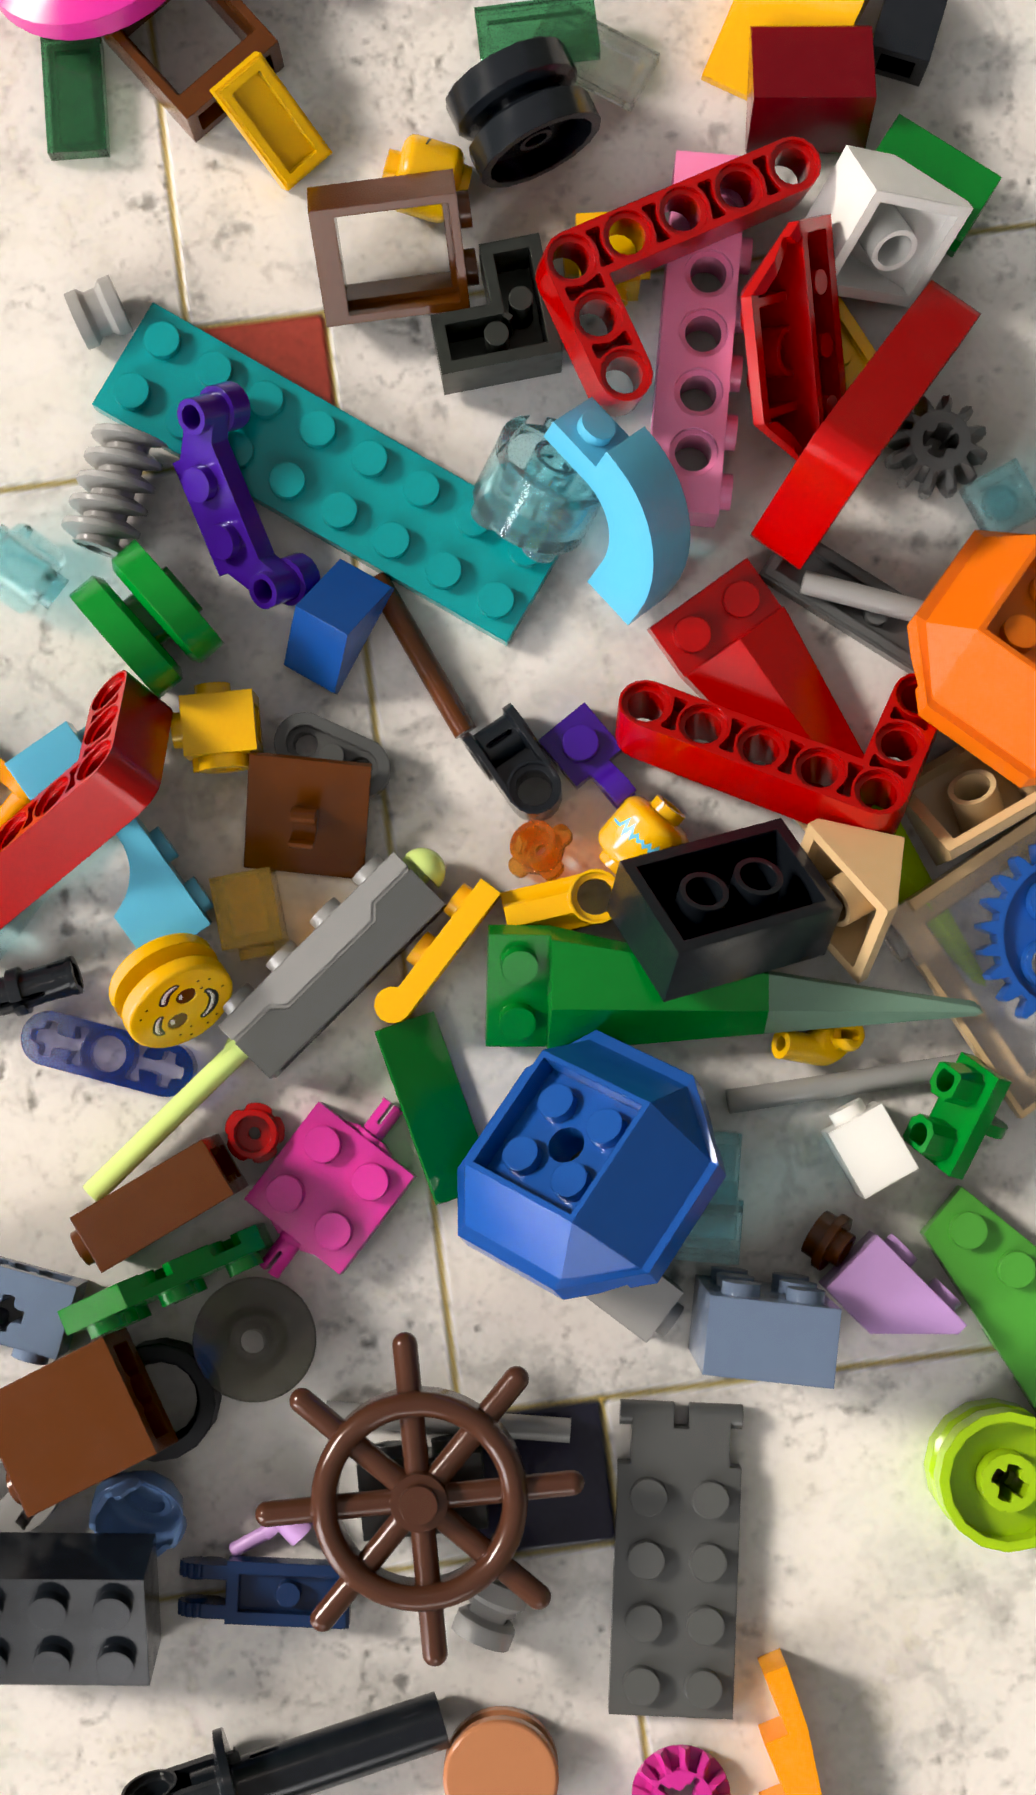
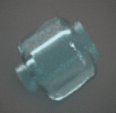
M18 523L11 529L4 524L0 526V601L20 614L31 611L37 603L49 609L69 582L67 578L60 574L66 563V554L63 549L27 523Z

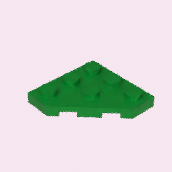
M265 1223L254 1224L230 1235L231 1238L225 1241L220 1240L210 1245H205L162 1264L160 1269L155 1271L152 1269L140 1275L137 1274L57 1311L67 1336L84 1330L88 1331L91 1340L104 1334H110L151 1316L149 1303L159 1299L162 1308H165L207 1290L208 1287L204 1278L226 1268L229 1277L232 1278L264 1263L260 1251L274 1244Z

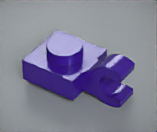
M585 702L538 740L540 747L576 790L589 779H592L616 810L625 799L630 796H636V788L611 762L622 753V750L618 747L614 736Z

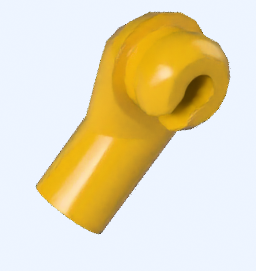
M863 1026L808 1030L807 1032L775 1033L771 1042V1050L777 1059L828 1066L841 1059L848 1052L859 1049L865 1039V1030Z

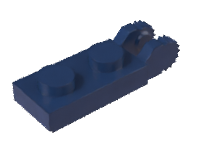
M230 1555L229 1559L214 1556L180 1559V1575L195 1580H226L225 1598L218 1595H185L178 1598L177 1613L178 1615L192 1618L224 1619V1624L313 1628L310 1623L312 1611L340 1577L327 1559ZM351 1605L331 1629H349Z

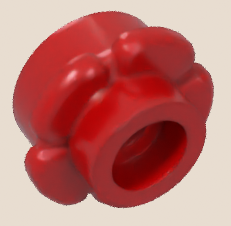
M250 1103L242 1111L235 1110L226 1121L227 1147L231 1154L241 1161L252 1159L254 1163H263L270 1160L277 1154L278 1143L283 1142L285 1138V1127L282 1119L274 1116L272 1109L262 1103ZM256 1127L260 1130V1137L258 1139L250 1137L249 1131L251 1128Z

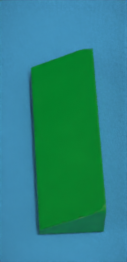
M434 1011L377 1030L375 1035L431 1194L437 1206L458 1198L457 1168L479 1136Z

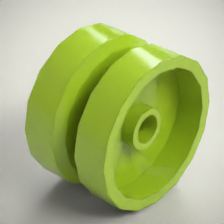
M992 1397L965 1402L946 1414L929 1437L924 1459L928 1490L953 1525L981 1547L1007 1553L1036 1548V1416L1017 1403ZM998 1468L1004 1471L1001 1478L992 1480V1476Z

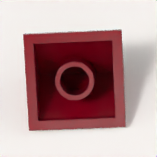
M750 26L745 152L749 153L779 139L791 136L804 138L813 144L818 153H842L846 145L866 148L877 98L872 26Z

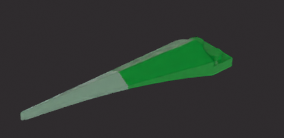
M488 925L485 1044L488 1047H547L548 1049L571 1044L595 1030L625 1044L638 1045L969 1017L983 1013L980 1005L971 1000L861 986L775 971H768L664 1002L626 942L551 925Z

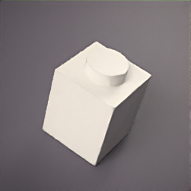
M861 1097L852 1100L831 1112L829 1117L833 1124L820 1131L854 1192L864 1199L919 1169L882 1103L872 1101L865 1105Z

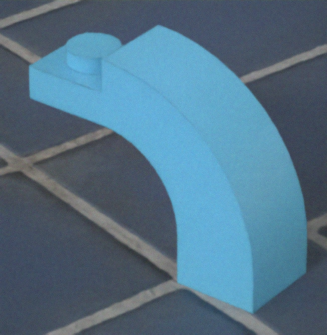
M591 397L553 421L543 437L586 481L603 507L609 528V546L605 558L587 582L627 625H630L662 601L681 577L686 566L690 548L689 512L677 474L667 455L652 434L644 426L631 436H628L597 401Z

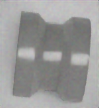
M109 275L97 279L94 288L85 292L73 289L64 293L72 317L89 350L100 346L105 336L113 333L124 336L133 332L131 323Z

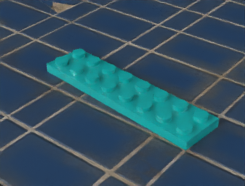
M151 304L93 401L92 405L96 411L121 425L133 427L160 439L168 446V448L162 449L180 458L183 429L177 417V409L180 402L184 399L200 395L205 387L224 381H233L239 384L249 398L251 413L248 423L243 428L228 432V441L254 502L376 572H384L392 581L505 646L509 644L567 544L566 538L159 305Z

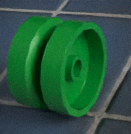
M134 539L111 559L113 571L132 592L131 595L123 601L103 578L92 575L69 596L126 664L160 699L183 679L181 667L162 646L172 638L190 660L202 663L220 648L224 642L202 617L200 612L203 608L167 566L161 569Z

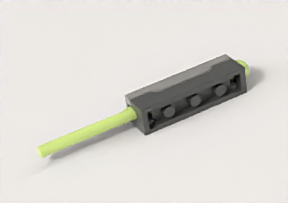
M416 848L409 851L402 860L394 852L385 861L378 854L372 857L352 878L358 887L342 903L333 897L310 919L309 923L315 930L299 946L290 940L270 958L265 966L272 973L255 990L247 983L224 1004L223 1010L228 1016L218 1027L229 1037L225 1047L83 1185L88 1195L96 1202L109 1195L248 1058L270 1079L277 1078L443 912L446 904L426 885L431 880L439 888L444 881L446 869L440 855L428 848Z

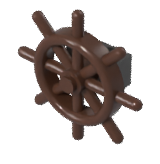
M401 1332L395 1336L392 1342L396 1389L369 1399L353 1410L345 1419L309 1389L298 1388L292 1392L289 1399L292 1410L324 1435L328 1442L320 1455L315 1469L311 1496L264 1501L256 1508L255 1518L263 1527L313 1523L322 1552L340 1577L310 1615V1623L316 1631H329L356 1597L361 1594L369 1600L389 1608L418 1612L422 1656L428 1665L436 1667L442 1665L448 1656L444 1609L471 1599L486 1589L496 1579L535 1610H542L549 1605L551 1601L549 1588L513 1559L524 1533L528 1500L575 1496L582 1492L585 1481L582 1474L576 1470L526 1474L516 1443L499 1421L529 1383L528 1372L523 1367H510L479 1404L469 1397L451 1390L422 1386L417 1340L411 1333ZM425 1417L444 1420L460 1427L455 1435L450 1434L432 1438V1447H428ZM400 1420L401 1440L373 1443L366 1437L379 1427ZM483 1448L492 1459L499 1477L485 1478ZM348 1457H350L357 1463L359 1492L339 1493L342 1470ZM502 1503L498 1524L492 1537L489 1539L479 1529H488V1505ZM361 1518L363 1541H369L361 1551L350 1538L343 1519ZM440 1533L472 1558L471 1561L462 1567L440 1575L436 1534ZM405 1537H411L415 1577L398 1575L381 1568Z

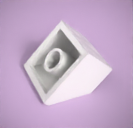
M846 145L805 218L831 214L838 296L910 308L938 267L971 214L973 207L967 200L894 154Z

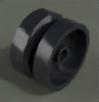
M538 36L516 42L491 54L470 68L454 83L445 98L446 109L459 136L472 141L469 146V155L482 183L491 188L514 186L530 181L555 169L574 157L589 144L600 129L601 117L588 91L579 85H574L577 81V68L565 44L558 38Z

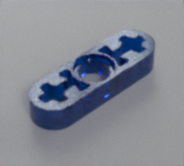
M43 1011L33 1015L25 1023L21 1032L22 1049L26 1056L36 1064L156 1096H175L198 1073V1064L193 1052L185 1045L179 1044L167 1048L148 1047L142 1057L152 1060H165L169 1052L175 1053V1064L184 1068L182 1078H173L168 1086H164L161 1084L162 1074L157 1071L141 1068L139 1069V1080L132 1079L130 1075L138 1064L140 1051L139 1044L131 1038L127 1029L59 1011ZM55 1021L58 1023L57 1033L72 1039H81V1027L89 1029V1033L80 1047V1065L72 1063L77 1050L58 1047L52 1049L50 1056L45 1054V1043L37 1040L39 1029H49L52 1022ZM106 1036H114L120 1039L126 1048L124 1064L113 1072L102 1070L96 1064L93 1056L95 1045Z

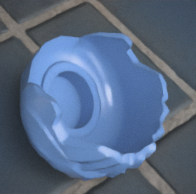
M154 1470L117 1473L103 1480L96 1487L89 1514V1528L94 1533L156 1534L158 1557L167 1549H174L186 1531L187 1519L183 1515V1496L171 1479Z

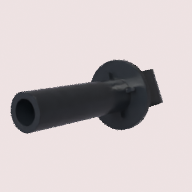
M433 1691L240 1755L238 1749L234 1746L233 1750L230 1749L224 1729L220 1727L212 1730V1754L167 1769H157L143 1773L132 1779L124 1787L121 1795H311L450 1748V1743L440 1707Z

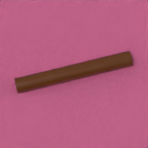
M384 572L374 576L375 578L394 588L382 613L453 736L457 739L465 733L471 732L476 728L473 720L395 585Z

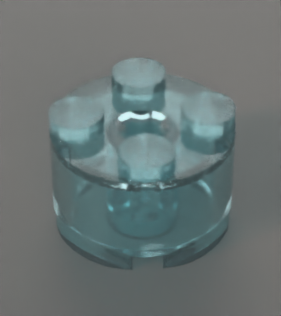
M530 415L518 416L508 421L503 427L474 485V504L471 508V516L479 526L495 531L508 542L522 548L525 555L539 563H550L555 559L556 555L570 552L580 545L602 505L586 481L543 437L556 419L547 417L544 425L526 424Z

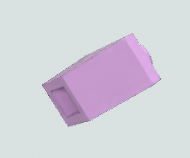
M868 1231L852 1247L844 1261L838 1267L833 1266L818 1282L870 1334H959L967 1326L954 1312L962 1303L937 1278L934 1277L926 1284L910 1268L918 1259L892 1233L883 1241L878 1235Z

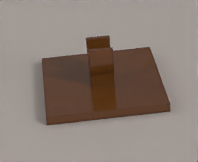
M250 751L244 867L352 879L365 865L372 764Z

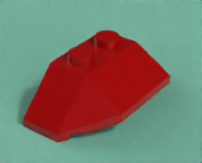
M831 214L789 222L741 291L742 309L740 321L745 336L748 366L747 387L751 396L753 425L796 461L819 426L846 392Z

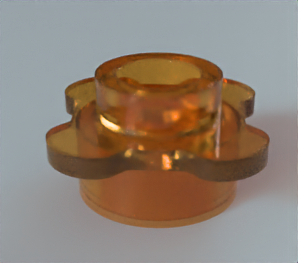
M532 820L521 825L514 832L510 841V852L513 856L508 863L510 872L517 878L534 874L541 875L545 880L551 881L560 877L565 868L562 862L565 847L573 840L571 830L564 824H557L552 828L548 823L541 820ZM545 847V851L541 855H536L541 848Z

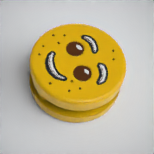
M190 933L169 934L142 945L119 965L109 986L111 1004L122 1019L131 1038L138 1044L150 1048L176 1046L205 1032L224 1013L223 1006L232 997L233 992L231 977L225 967L219 962L210 944L202 937Z

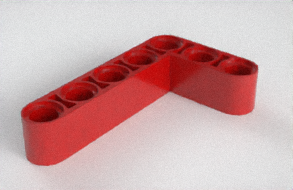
M794 136L779 139L562 231L551 238L536 269L535 280L537 288L588 398L593 397L610 416H624L634 410L652 384L653 378L651 362L615 285L792 210L799 205L820 175L821 160L813 144L804 138ZM775 166H784L792 170L797 177L798 184H790L781 180L776 173ZM726 188L737 192L743 199L745 207L738 208L727 204L721 196L720 189ZM671 211L680 213L689 222L691 230L680 231L674 229L667 222L665 213ZM613 235L627 237L634 244L636 253L631 255L619 253L610 244L609 237ZM559 258L572 260L579 267L581 277L575 279L563 277L554 268L553 261ZM586 314L596 315L605 323L607 334L603 336L589 334L581 326L579 317ZM617 370L628 375L633 384V392L625 394L612 389L607 382L606 372Z
M931 280L819 426L750 536L801 570L867 472L955 353L981 313Z
M125 670L113 675L94 697L89 709L78 761L0 827V930L136 818L150 804L159 790L173 711L171 707Z
M910 673L900 678L895 684L863 758L650 680L635 681L627 685L620 693L615 738L622 752L634 759L807 825L819 818L895 835L939 730L918 716V713L912 712H918L915 693L918 684L915 673ZM644 718V719H649V720H651V721L645 722V721H640V720H637V719ZM700 739L705 740L709 743H699L695 742L694 740ZM889 757L898 758L901 761L892 760ZM750 761H759L765 763L766 765L753 764ZM810 782L819 783V784H821V785L824 786V787H821V788H820V787H815V786H812V785H810V784H808V783H810ZM866 804L877 805L883 810L872 809Z

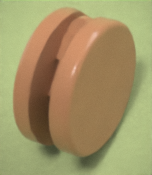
M510 1706L484 1708L467 1717L452 1734L449 1740L450 1748L446 1749L444 1760L443 1787L445 1795H557L559 1770L556 1746L546 1727L530 1713Z

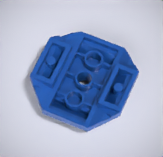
M598 1030L583 1036L571 1044L543 1049L535 1062L524 1069L457 1168L458 1236L471 1248L562 1300L599 1294L625 1285L634 1288L658 1283L727 1176L720 1150L716 1145L712 1122L701 1085L693 1075ZM582 1150L578 1157L570 1161L574 1154Z

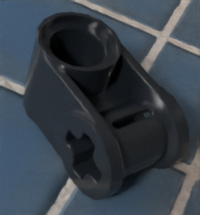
M509 703L502 708L503 715L476 734L472 735L467 732L460 739L489 781H493L512 810L524 820L542 822L551 818L560 807L562 802L561 780L555 768L540 749V744L515 707ZM531 777H539L546 780L552 788L550 798L538 806L525 804L518 797L520 785Z

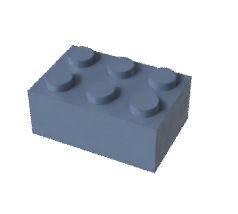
M711 1266L710 1276L695 1275L688 1348L702 1375L834 1389L842 1309L825 1295L826 1291L818 1289L816 1283L809 1282L808 1276L774 1272L772 1273V1282L754 1281V1277L749 1276L746 1269Z

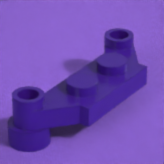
M224 381L207 386L201 391L200 395L184 399L178 406L177 417L183 429L180 460L173 463L175 471L219 577L229 574L249 590L254 603L262 609H270L280 604L288 606L297 605L321 579L319 570L314 561L303 553H293L283 558H279L274 553L228 441V432L243 428L249 421L251 413L249 398L244 389L233 381Z

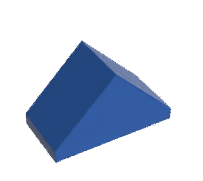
M339 559L295 606L284 665L330 692L338 694L394 588L350 563Z

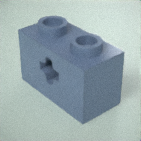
M0 1256V1303L15 1297L14 1308L24 1312L23 1316L10 1322L8 1321L9 1311L0 1307V1345L13 1348L11 1356L15 1359L38 1365H47L49 1358L57 1360L67 1353L73 1334L67 1336L57 1311L82 1300L88 1280Z

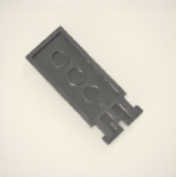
M620 1399L619 1424H631L630 1459H617L608 1689L609 1714L733 1720L742 1468L740 1464L730 1463L731 1429L743 1428V1404L689 1402L688 1422L685 1425L674 1424V1401Z

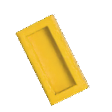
M254 51L209 90L283 190L289 191L333 153L261 52Z

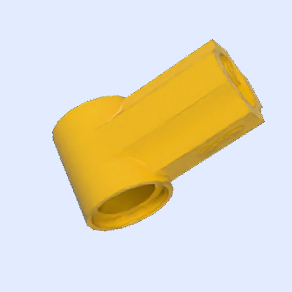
M589 869L580 874L500 892L507 925H551L575 930L606 923L612 919L607 911L600 915L586 913L577 901V893L584 883L594 880L605 883L612 892L615 877L601 869Z

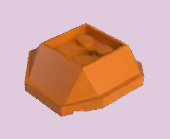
M974 530L907 624L911 661L918 687L915 689L918 716L1019 788L1036 785V534Z

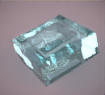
M1017 458L968 483L959 491L980 530L1011 532L1036 518V492Z

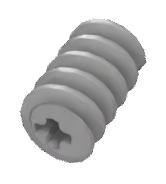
M102 423L96 424L91 432L93 439L101 446L88 447L84 453L85 461L94 469L81 470L76 477L78 484L89 493H73L68 501L70 506L82 516H66L63 518L61 526L63 530L75 538L72 539L75 544L103 556L113 558L124 549L119 545L120 539H139L141 533L126 521L128 516H147L148 513L146 508L134 500L135 493L153 494L156 489L141 477L143 471H161L163 467L159 461L149 454L150 448H168V446L160 439L133 427Z

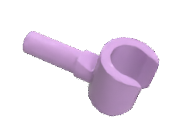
M313 1523L275 1527L261 1526L230 1543L229 1550L233 1556H240L272 1539L278 1532L291 1546H294L310 1531Z

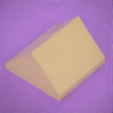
M958 745L925 764L905 814L933 862L938 866L955 859L1036 812V785L1019 788Z
M818 818L808 823L801 847L843 905L827 949L859 984L868 978L898 907L905 837Z

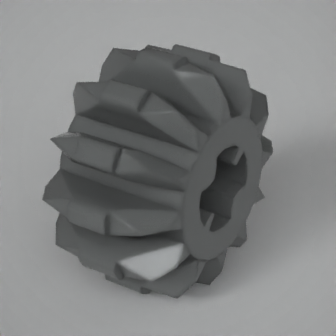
M950 394L941 397L936 409L923 396L915 406L914 413H910L887 445L896 451L885 459L886 468L893 470L904 468L905 471L897 482L901 489L907 488L913 479L920 482L918 494L921 499H928L935 484L944 498L953 497L957 492V482L970 486L977 478L973 466L982 465L987 459V451L976 445L986 435V427L979 425L967 426L966 423L974 412L972 406L963 407L958 415L951 412L953 403ZM929 438H935L942 442L939 450L946 448L941 457H935L928 453L932 445L924 447Z

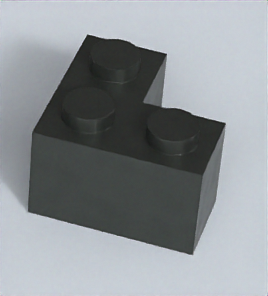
M539 233L479 244L480 271L487 304L430 315L444 395L561 373L563 350L560 336L540 295L535 280L536 269L543 255Z

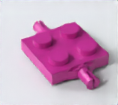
M383 1097L382 1102L362 1126L346 1121L323 1102L318 1101L244 1198V1200L270 1219L277 1233L280 1234L262 1258L264 1263L259 1265L264 1270L271 1267L267 1273L279 1279L281 1273L300 1250L315 1255L339 1275L343 1274L415 1180L417 1175L392 1156L387 1145L382 1141L401 1115H403L402 1110L398 1106H393V1102Z

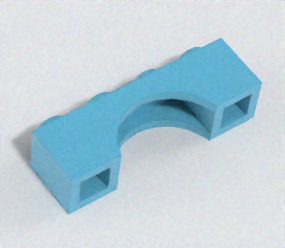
M65 721L4 763L30 801L78 761L85 727L77 731L72 723ZM137 816L116 833L128 857L130 878L127 893L114 918L136 949L151 940L169 934L190 933L196 935L212 924L213 921L207 914V911L214 907L213 901L194 876L186 882L182 879L171 863L179 857V854L159 826L149 832Z

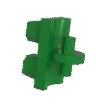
M961 1052L956 1063L939 1062L930 1079L931 1092L938 1099L929 1116L920 1113L917 1116L911 1117L903 1134L904 1141L949 1177L963 1180L984 1136L1003 1139L1008 1126L995 1115L1012 1082L986 1067L976 1056Z

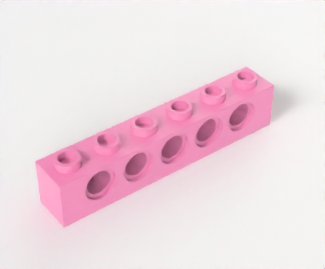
M676 150L672 185L739 156ZM726 188L720 189L721 196L727 204L738 208L745 207L743 199L737 192ZM669 212L668 223L671 227L680 231L691 230L689 222L683 215L677 212ZM743 231L665 264L650 433L667 455L677 474L685 495L690 526L714 528L719 516V510L729 511L731 506L733 474L723 473L724 451H735L738 430V415L728 414L729 392L739 393L743 370V356L732 355L734 333L744 334L740 321L742 309L741 296H737L739 274L749 275L753 249V238L742 237ZM699 273H710L719 279L722 287L714 292H703L693 285L691 278ZM694 331H705L714 337L717 346L710 351H697L687 343L686 336ZM699 389L710 397L712 406L704 411H693L683 404L680 396L687 390ZM684 448L698 449L705 455L707 466L698 471H688L678 464L675 454Z

